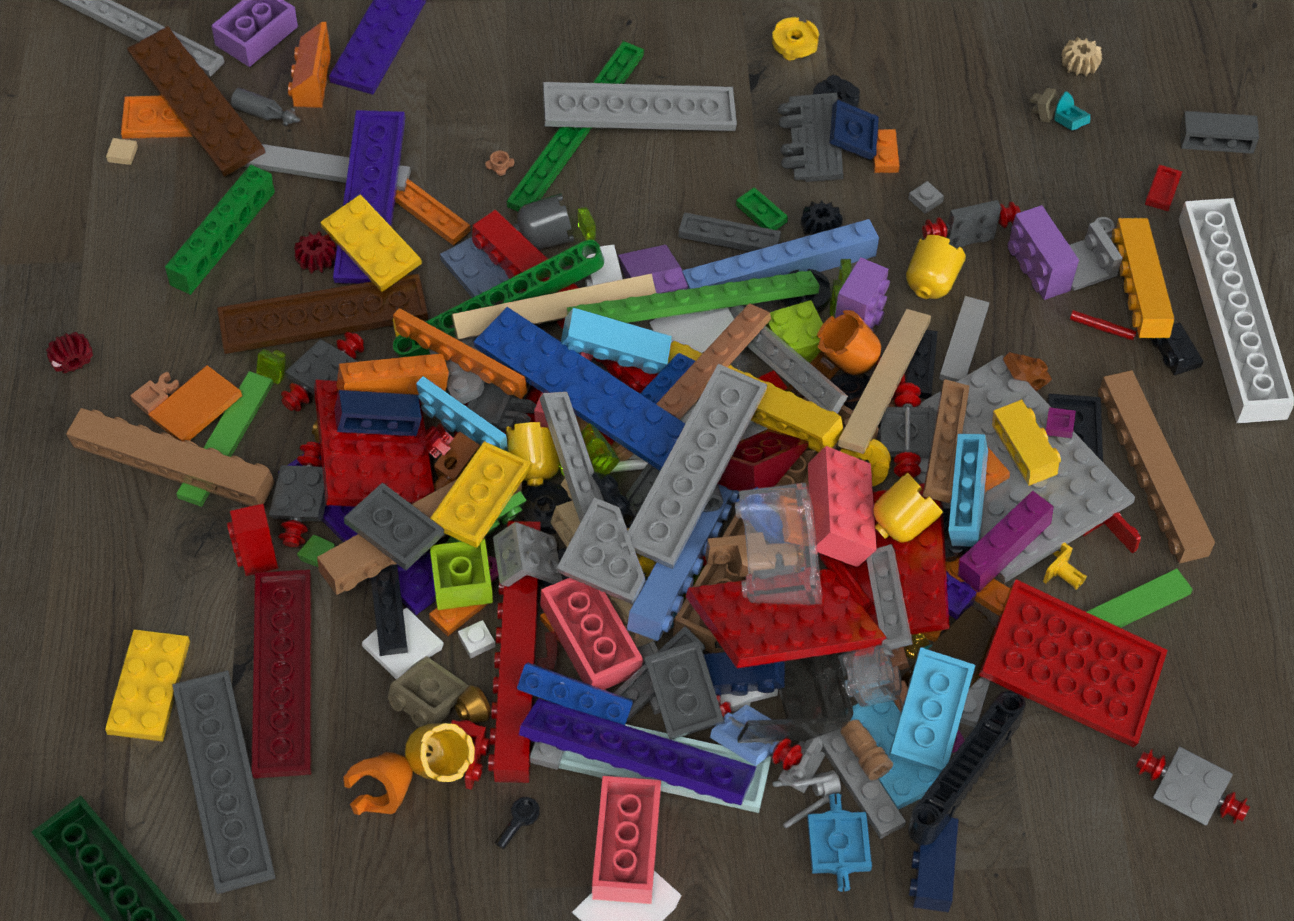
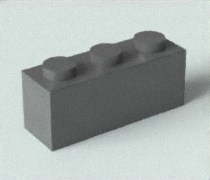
M1185 111L1180 125L1181 149L1253 154L1259 139L1257 116Z

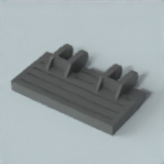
M837 93L789 97V103L781 104L778 107L779 114L785 115L780 117L779 125L783 128H791L792 143L784 144L780 148V152L783 155H791L782 159L781 166L786 169L799 168L794 169L795 180L806 179V182L843 179L841 148L829 143L832 105L837 100Z
M484 382L485 389L481 396L469 401L467 405L470 410L502 431H506L508 426L513 429L514 424L529 423L531 417L525 413H533L536 407L533 401L525 400L531 387L527 382V393L522 399L506 394L493 383L488 384Z

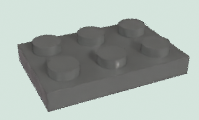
M381 483L344 517V523L404 570H407L444 535V529L384 483Z
M699 640L644 657L670 740L725 723Z

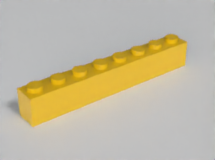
M673 341L670 345L668 363L678 353L695 361L703 353L692 349L689 345ZM731 365L727 367L767 384V390L751 421L768 429L808 441V448L820 452L825 446L832 448L839 441L844 430L841 416L836 412L821 408L812 401L799 398L792 392H786L777 388L772 383L755 378L748 372H742Z

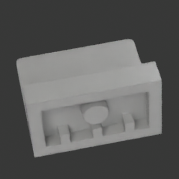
M1099 221L1089 224L1085 240L1069 245L1079 259L1071 289L1074 291L1116 277L1123 258Z
M514 522L493 537L501 585L509 587L525 575L552 584L562 581V576L556 569L559 564L554 536Z

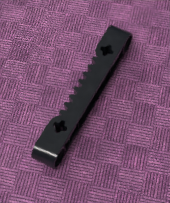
M1005 691L996 698L914 807L908 834L915 843L928 845L938 838L953 817L957 807L960 806L962 799L965 800L968 791L972 790L979 776H982L984 770L988 768L990 761L994 760L995 755L1000 752V749L1007 744L1019 728L1026 706L1022 695L1013 691Z

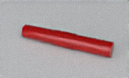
M1074 310L1070 317L1072 321L1132 341L1136 334L1134 330Z

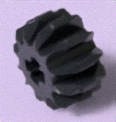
M822 199L819 204L812 201L809 207H805L800 220L804 235H813L839 228L843 222L839 207H833L832 201L824 204Z

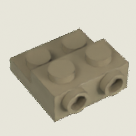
M426 656L391 683L387 699L394 710L405 711L411 716L414 724L421 727L427 724L441 723L449 716L450 709L457 704V698L469 685Z

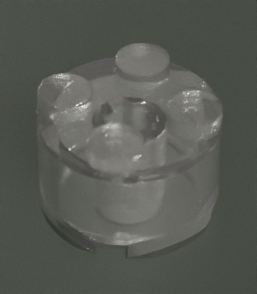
M886 644L852 651L843 655V663L848 676V680H845V690L849 697H855L861 707L894 701L898 699L896 696L901 694L902 684L899 667H893L890 658L895 656Z

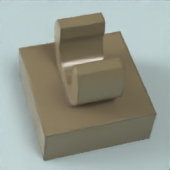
M1047 88L1043 95L1034 94L1030 99V103H1036L1032 112L1039 114L1040 121L1050 123L1055 115L1058 98L1056 89Z

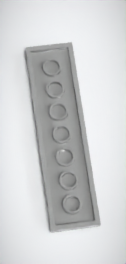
M543 82L544 125L549 127L735 131L737 126L733 87Z
M717 365L628 530L636 553L673 569L767 390V384L723 365Z

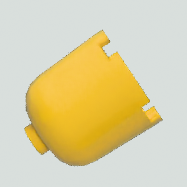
M927 235L926 239L918 241L906 273L907 284L918 297L938 299L944 297L951 290L965 262V253L961 247H958L957 250L949 244L950 239L939 235Z
M540 422L514 424L515 429L509 426L506 427L508 452L531 462V469L523 479V481H527L528 486L543 485V480L550 479L557 474L560 460L549 428L541 427Z
M909 473L902 476L874 504L873 514L878 522L875 528L885 539L890 535L895 541L908 542L936 521L943 513L930 496L924 499L918 493L922 488Z
M427 724L417 728L409 736L405 746V757L409 761L413 772L421 777L441 782H452L463 777V773L467 770L469 764L473 763L474 745L470 735H467L456 724Z

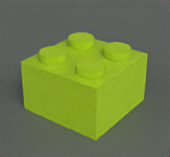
M812 301L770 312L771 320L766 326L806 361L811 363L821 352L818 349L820 338L817 334L823 325Z
M485 539L481 541L477 548L465 542L433 545L430 548L438 610L493 603Z

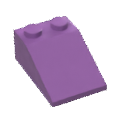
M667 245L618 255L625 279L652 274L656 293L688 289L682 269Z

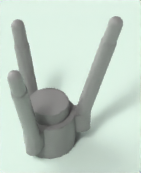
M834 770L816 774L813 778L792 783L793 787L812 785L815 795H821L822 798L783 824L784 828L790 827L822 805L829 803V795L841 791L840 781ZM783 781L773 782L774 787L789 786Z

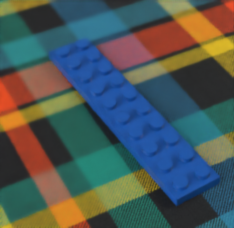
M508 307L473 341L476 349L525 376L526 382L542 393L567 392L575 415L661 471L685 426L684 422L576 351L569 350L568 346L561 344L562 342Z

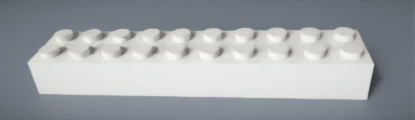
M1234 198L1185 201L1179 223L1236 423L1288 420L1294 406V395Z

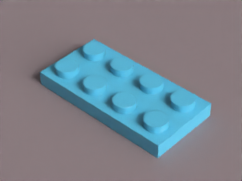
M424 376L416 383L421 409L426 415L431 418L437 417L450 432L460 431L480 446L485 441L508 452L506 434Z
M924 648L919 649L889 756L941 773L951 756L974 672V664Z
M885 690L838 713L837 718L843 726L852 720L858 719L871 734L876 745L882 747L885 754L888 755L893 763V767L878 780L899 810L921 799L940 772L889 756L901 712Z

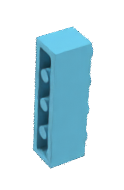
M572 308L565 317L561 344L568 346L569 350H574L577 353H588L600 360L609 359L618 362L619 365L624 367L633 366L642 369L645 373L659 374L668 363L672 336Z
M958 434L949 520V535L952 546H974L981 537L988 459L985 434Z

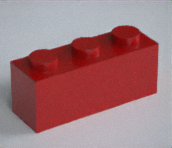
M258 504L231 510L232 522H228L227 526L238 567H244L246 576L278 569L264 505Z

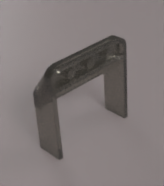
M716 640L714 643L715 648H722ZM838 653L785 661L784 688L779 689L786 719L749 720L738 735L737 740L738 743L779 742L785 738H789L791 741H806L845 727L853 717V708Z

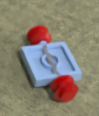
M716 695L725 723L712 728L711 739L755 766L771 754L772 762L778 764L782 761L785 771L789 770L793 765H799L802 759L801 746L797 744L791 747L790 730L747 704L734 714H731V703L726 701L721 704V697Z

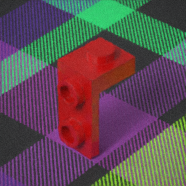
M1120 512L1114 513L1112 517L1083 534V536H1086L1105 524L1132 554L1137 551L1141 541V536L1137 529L1130 526L1122 518Z
M452 720L451 724L458 725L459 728L463 729L472 738L474 760L472 764H469L465 774L466 789L472 790L474 781L479 782L483 765L480 764L482 755L487 756L490 739L486 736V727L478 726L468 720L460 722Z

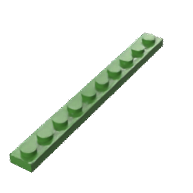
M800 271L786 275H775L759 279L753 278L746 281L727 282L725 284L702 286L686 290L680 289L673 292L654 293L640 297H628L627 299L603 301L587 305L580 304L567 307V315L572 308H577L629 323L747 305L749 303L753 304L818 294L819 284L811 271Z

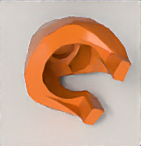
M385 752L377 757L356 763L348 770L343 777L345 787L351 788L361 777L370 775L381 781L387 790V793L381 797H373L368 794L358 796L350 803L354 814L360 815L363 812L393 814L402 804L413 774V770L405 756L393 752Z

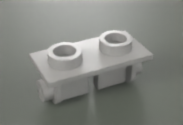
M809 737L806 742L800 740L799 745L801 746L802 759L799 765H793L787 771L783 770L779 780L792 786L794 781L813 778L826 755L821 752L823 745L820 737ZM808 785L794 788L804 793Z

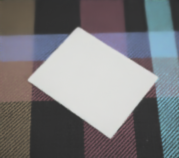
M727 307L656 318L649 323L653 331L672 336L671 343L676 341L683 345L686 344L692 349L703 353L729 326L734 318Z
M654 871L652 904L593 900L591 893L572 913L581 921H663L676 908L682 895Z

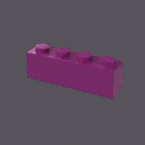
M1034 491L1030 492L959 559L958 576L976 591L980 592L1052 523L1054 506Z

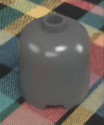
M562 193L527 203L518 210V223L513 224V226L538 250L574 242L573 235L568 236L567 230H571L566 206H560L559 201L563 200Z

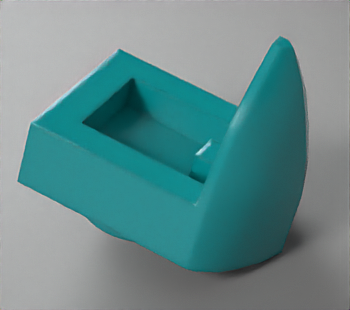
M1065 91L1057 102L1055 121L1070 130H1076L1090 123L1091 114L1075 106L1072 95Z

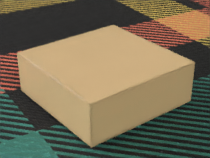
M113 138L106 155L107 161L131 165L138 148L137 141Z

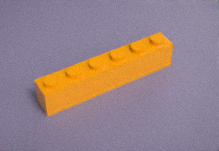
M1118 218L1117 227L1112 230V242L1116 243V248L1123 257L1120 265V275L1124 276V292L1129 295L1128 308L1133 311V327H1137L1139 338H1170L1174 315L1148 218Z

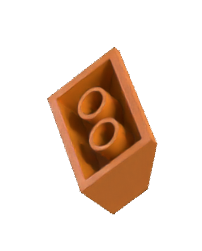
M327 22L319 23L300 38L299 47H295L294 56L296 64H292L291 68L293 82L288 84V96L292 97L295 107L322 108L331 60Z

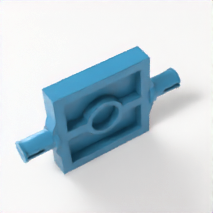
M836 793V797L834 794L829 795L830 811L823 814H808L807 824L812 874H836L837 889L842 892L843 882L844 891L850 890L848 874L871 871L872 863L866 812L851 813L842 810L841 795Z

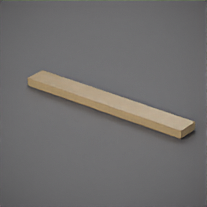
M652 274L455 313L451 317L457 340L460 341L478 337L506 307L515 311L534 325L565 319L567 307L652 295L656 293Z
M906 309L839 438L838 447L864 454L930 323L931 315Z

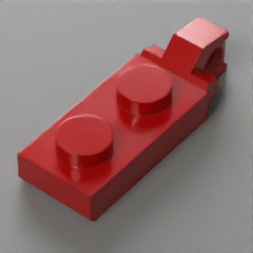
M440 423L436 427L433 425L426 431L424 436L427 439L425 448L435 458L440 454L444 456L451 449L449 443L454 438Z

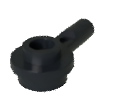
M522 797L513 803L511 807L513 819L495 841L499 848L504 850L521 826H529L537 821L540 815V808L534 799Z

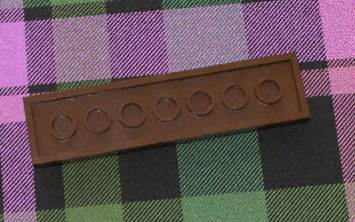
M168 26L127 48L130 57L224 177L266 153L263 145Z
M419 274L404 276L383 292L373 282H366L217 307L225 354L340 335L346 332L351 333L393 326V314L399 308L420 320H428Z

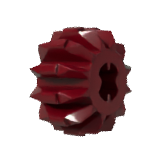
M319 231L316 235H312L309 232L308 237L300 236L299 242L295 243L294 257L302 270L308 269L311 274L315 270H319L322 273L324 267L331 269L332 263L335 262L336 244L334 241H331L329 234L323 236Z
M77 332L65 333L61 337L57 336L56 340L51 341L46 349L51 366L54 367L55 371H61L63 374L68 371L75 372L78 368L83 369V365L90 363V358L93 356L92 347L84 334H78Z

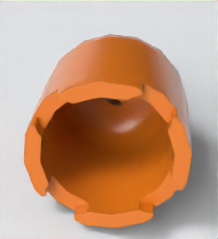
M844 310L843 315L837 318L831 316L821 326L817 334L820 338L818 349L843 372L850 375L864 374L877 364L881 355V344L876 334L856 312Z

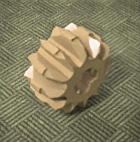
M1078 37L1074 41L1069 40L1061 55L1062 66L1067 68L1068 73L1075 72L1076 77L1079 74H1083L1085 77L1089 73L1094 74L1102 61L1101 47L1096 46V41L1089 42L1087 37L1085 40H1081Z

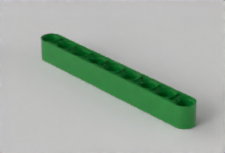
M594 240L583 241L426 321V323L455 338V329H450V326L453 325L452 314L494 306L500 300H504L501 303L504 304L553 294L600 270L605 261L601 248ZM590 254H595V256L587 258ZM572 265L570 269L564 270L565 267ZM545 277H550L547 281H541ZM521 289H526L525 292L518 293ZM399 335L393 341V349L399 358L431 355L429 348L421 347L415 340L409 337L405 338ZM411 347L409 351L403 352L406 348Z

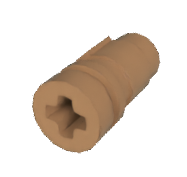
M856 719L843 726L840 733L851 751L858 757V764L869 780H877L886 775L893 767V763L888 755L885 754L883 748L876 745L875 740L862 723Z

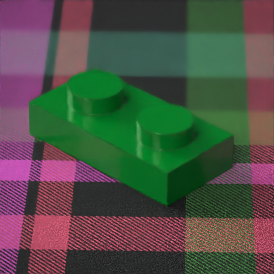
M755 187L736 199V206L762 228L777 230L788 221V216Z

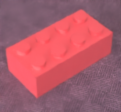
M825 446L808 463L811 550L858 567L876 551L871 464Z
M567 578L541 589L540 606L583 683L605 690L628 680L642 667L643 658L605 592L572 578Z
M603 776L592 881L593 900L652 904L661 780Z

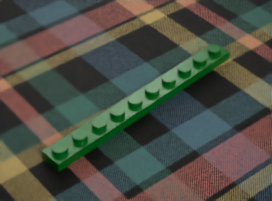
M623 41L593 83L624 84L643 58L644 49ZM560 127L508 198L507 207L518 212L523 205L540 200L592 128Z

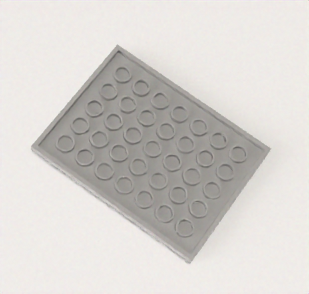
M1000 355L957 381L958 383L970 386L962 434H985L987 446L1010 472L1009 479L984 493L980 539L1032 491L1054 506L1052 523L998 574L999 578L1006 583L1059 550L1061 544L1072 542L1112 517L1114 513L1120 512L1134 503L1135 496L1074 431L1072 438L1047 435L1049 444L1052 448L1058 450L1061 457L1058 475L1028 486L992 426L993 410L1022 399L1027 408L1030 407L1033 410L1038 426L1046 431L1050 406L1028 382L1013 378L1003 361L1004 356ZM941 391L921 402L918 406L934 407V428ZM879 427L878 435H877V438H878L880 441H881V427ZM920 457L921 462L919 466L921 473L913 478L918 484L925 483L929 457ZM951 500L949 503L942 502L943 509L951 508Z

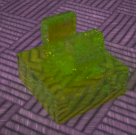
M265 349L260 351L257 358L256 374L271 378L274 383L279 384L284 380L286 360L284 357L286 353L275 350L273 353Z

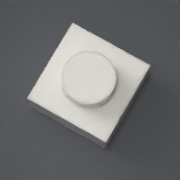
M483 620L458 631V637L470 659L495 647V641Z

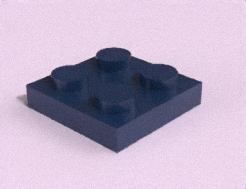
M836 100L832 105L829 143L872 160L876 156L879 117Z

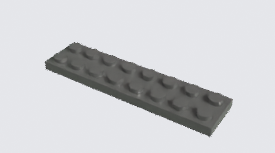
M229 671L172 684L216 893L220 894L276 879Z

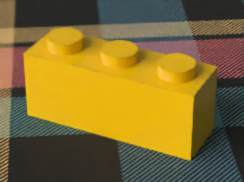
M1022 399L993 410L992 426L1028 486L1058 475L1059 463L1061 462L1060 454L1056 448H1052L1049 444L1045 429L1040 428L1036 423L1033 410L1030 407L1027 408Z

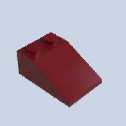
M766 429L738 443L718 484L725 486L728 490H737L743 493H748L758 487L760 492L764 493L775 487L806 450L808 441L771 429Z

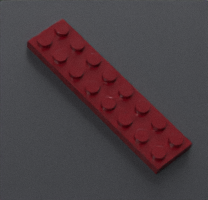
M308 569L255 573L252 776L254 779L311 775V571Z

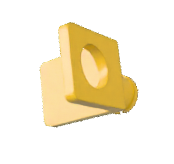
M1061 544L1060 551L1053 553L1057 559L1047 568L1043 582L1047 584L1053 576H1059L1077 590L1084 583L1087 576L1068 563L1073 550L1068 544Z

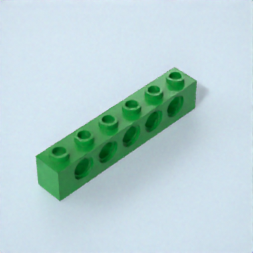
M250 164L165 266L170 286L189 295L193 293L275 193L271 173Z

